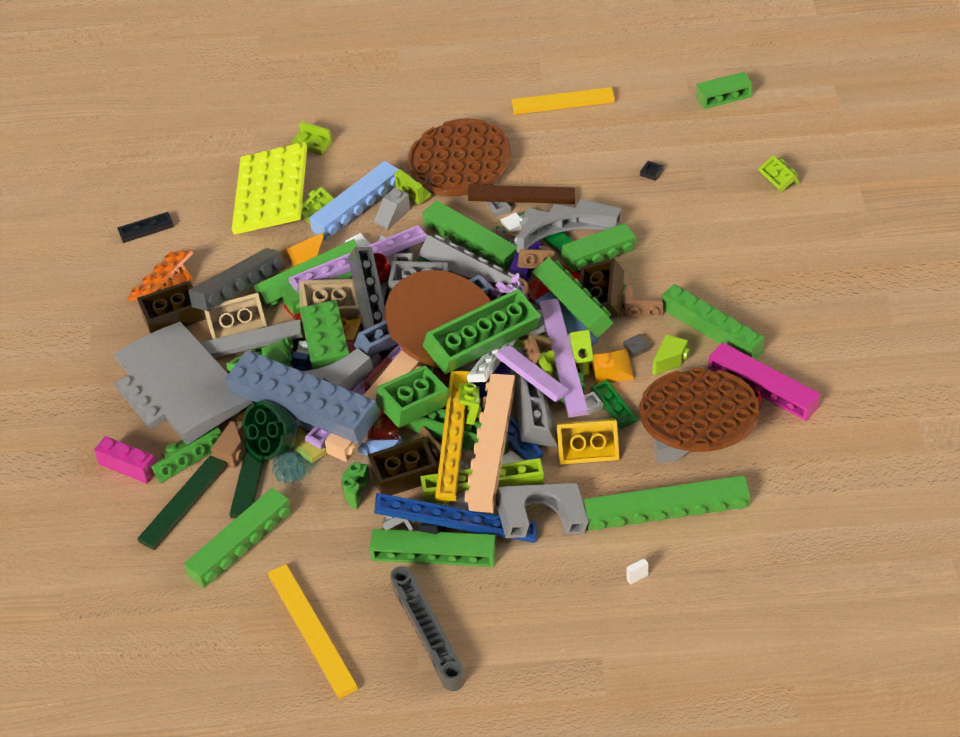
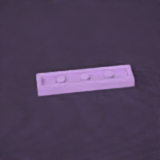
M510 345L497 353L496 357L553 401L556 402L567 395L569 389Z

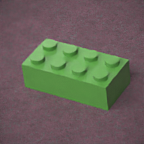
M336 300L299 308L313 370L333 364L349 355Z

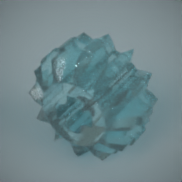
M293 450L291 453L285 452L284 455L273 459L272 471L278 481L282 480L284 484L290 481L293 484L294 480L300 481L301 476L305 475L306 463L301 454H296Z

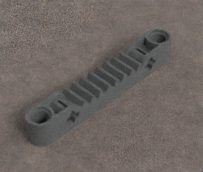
M405 566L394 568L390 575L393 591L400 605L405 610L406 615H408L409 621H411L412 626L415 628V632L425 647L426 653L428 652L429 658L443 686L449 691L461 689L464 685L462 665L414 576Z

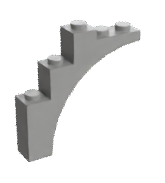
M582 199L574 207L554 203L551 210L547 212L528 208L520 217L522 228L521 232L515 237L516 252L519 253L520 249H528L538 240L559 232L583 229L607 230L618 226L621 221L622 208Z
M356 349L333 364L303 372L351 390L370 374L374 368L370 357Z

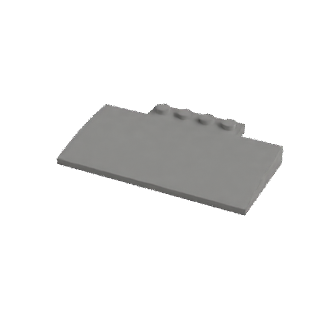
M181 322L155 331L114 353L118 364L127 374V376L114 383L118 392L149 429L166 420L187 445L253 403L251 400L230 391L225 379L228 373Z

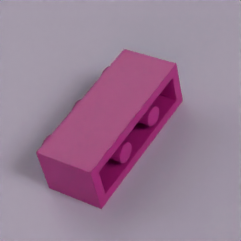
M104 436L94 449L99 465L146 484L155 475L151 466L156 461L154 455L107 436Z

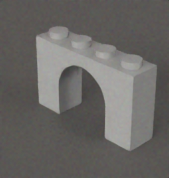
M577 483L504 486L498 488L495 501L505 538L526 537L529 521L525 508L533 504H541L552 508L560 518L565 535L585 533L588 517Z

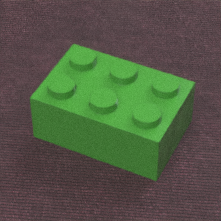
M424 365L378 386L376 403L393 423L400 428L445 407L449 389Z

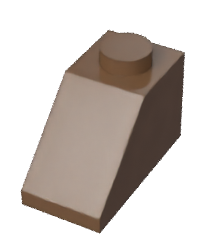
M230 421L211 450L213 457L235 468L243 460L245 451L235 423Z

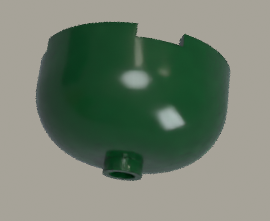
M271 400L252 403L246 409L242 418L241 426H244L246 437L243 441L248 451L254 457L260 460L276 459L286 455L293 448L298 434L297 421L294 415L279 403Z

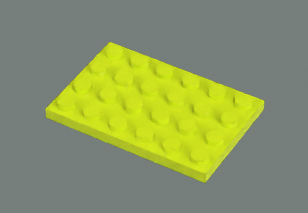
M305 142L245 155L240 158L232 222V232L234 235L301 220L307 145Z

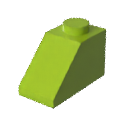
M666 334L653 359L652 374L658 375L681 367L684 359L687 360L690 349L687 348L688 340Z

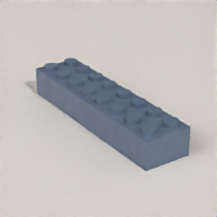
M249 350L244 353L225 378L232 393L254 402L271 400L279 403L288 409L295 419L357 444H360L380 416L376 400Z

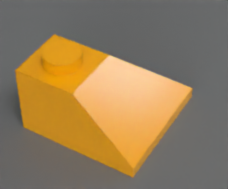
M322 233L312 236L282 250V252L294 267L317 256L324 236Z
M628 349L593 353V362L591 364L595 384L604 380H608L610 383L634 380Z

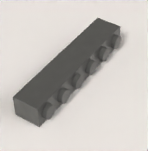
M354 247L348 256L361 322L363 330L385 320V305L372 247ZM392 346L380 352L381 357L384 359L394 350V347Z
M265 248L189 290L192 307L209 311L285 268L282 251Z

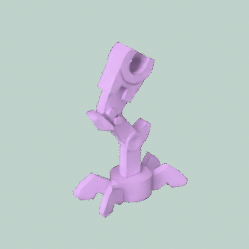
M519 273L512 277L513 285L508 284L506 286L498 281L496 283L497 288H493L483 278L490 287L488 293L494 296V299L500 297L501 293H510L518 288L525 296L524 287L518 281L520 279Z

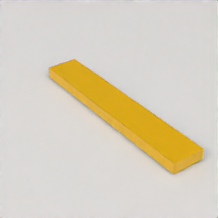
M612 87L511 99L514 115L615 102Z

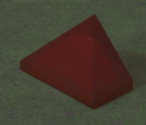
M382 413L368 431V439L399 440V428L385 413Z

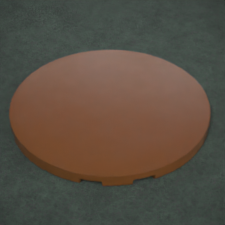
M472 118L443 122L441 126L430 128L422 134L418 141L414 142L408 154V169L412 179L420 182L432 194L440 196L468 195V185H491L503 175L510 163L511 147L503 131L494 124L491 125L484 120Z
M439 270L421 271L403 278L393 287L385 305L384 317L393 341H396L403 348L402 350L419 362L438 367L423 347L426 333L491 302V300L476 284L460 275ZM475 359V360H473V361H471V362H469V363H467V364H465V365H463V366L470 365V364L474 363V361H476L477 359Z
M690 368V371L668 373L651 383L643 393L639 405V413L646 431L659 442L684 451L706 452L727 448L746 438L758 422L759 400L755 396L754 390L735 375L721 370L715 372L707 371L706 368Z

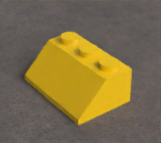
M615 418L556 423L560 464L620 460L617 420Z

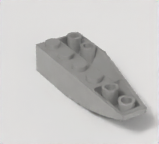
M437 234L434 237L427 235L418 254L432 262H447L449 271L468 278L480 275L489 283L496 284L499 281L504 285H513L511 279L515 274L502 272L503 268L495 264L491 266L488 264V260L475 257L474 253L468 251L467 248L457 245L453 241Z
M511 346L519 353H521L523 356H525V353L522 350V348ZM511 369V375H515L514 397L521 441L557 448L558 442L554 416L546 395Z

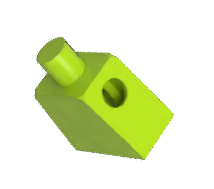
M589 330L570 332L568 338L578 372L584 374V376L590 375L589 364L593 362ZM578 353H582L584 358H580Z

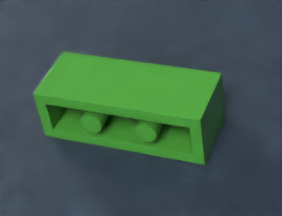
M741 72L698 83L696 97L703 109H708L752 97V83L746 73Z

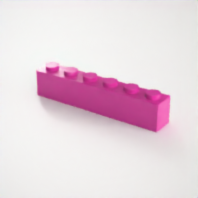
M722 342L709 356L708 369L715 372L721 370L739 377L754 392L758 393L760 391L762 398L805 421L819 408L820 393L736 350L732 346Z

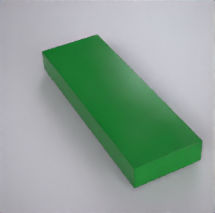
M608 380L590 387V391H594L603 403V408L608 415L617 420V426L620 430L637 422L635 414Z

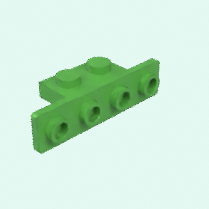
M216 427L188 445L183 440L167 445L165 450L160 452L163 459L151 466L158 482H164L212 453L211 448L222 434L220 429Z

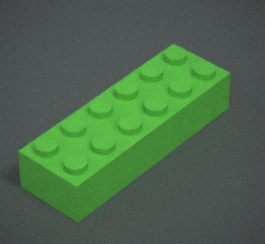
M518 288L427 332L423 347L442 372L447 374L535 330L541 315Z

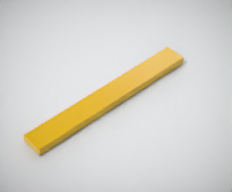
M470 371L450 372L435 495L436 501H456L467 411V405L459 403V384L468 383L467 375Z
M287 564L267 572L269 579L337 698L341 699L357 691L358 687Z

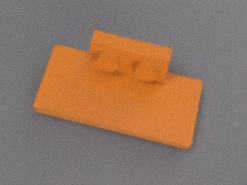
M192 250L172 251L166 254L165 259L153 268L154 271L145 276L139 286L131 290V294L127 299L129 301H136L138 297L156 292L157 290L191 281L193 277L183 263L193 254Z

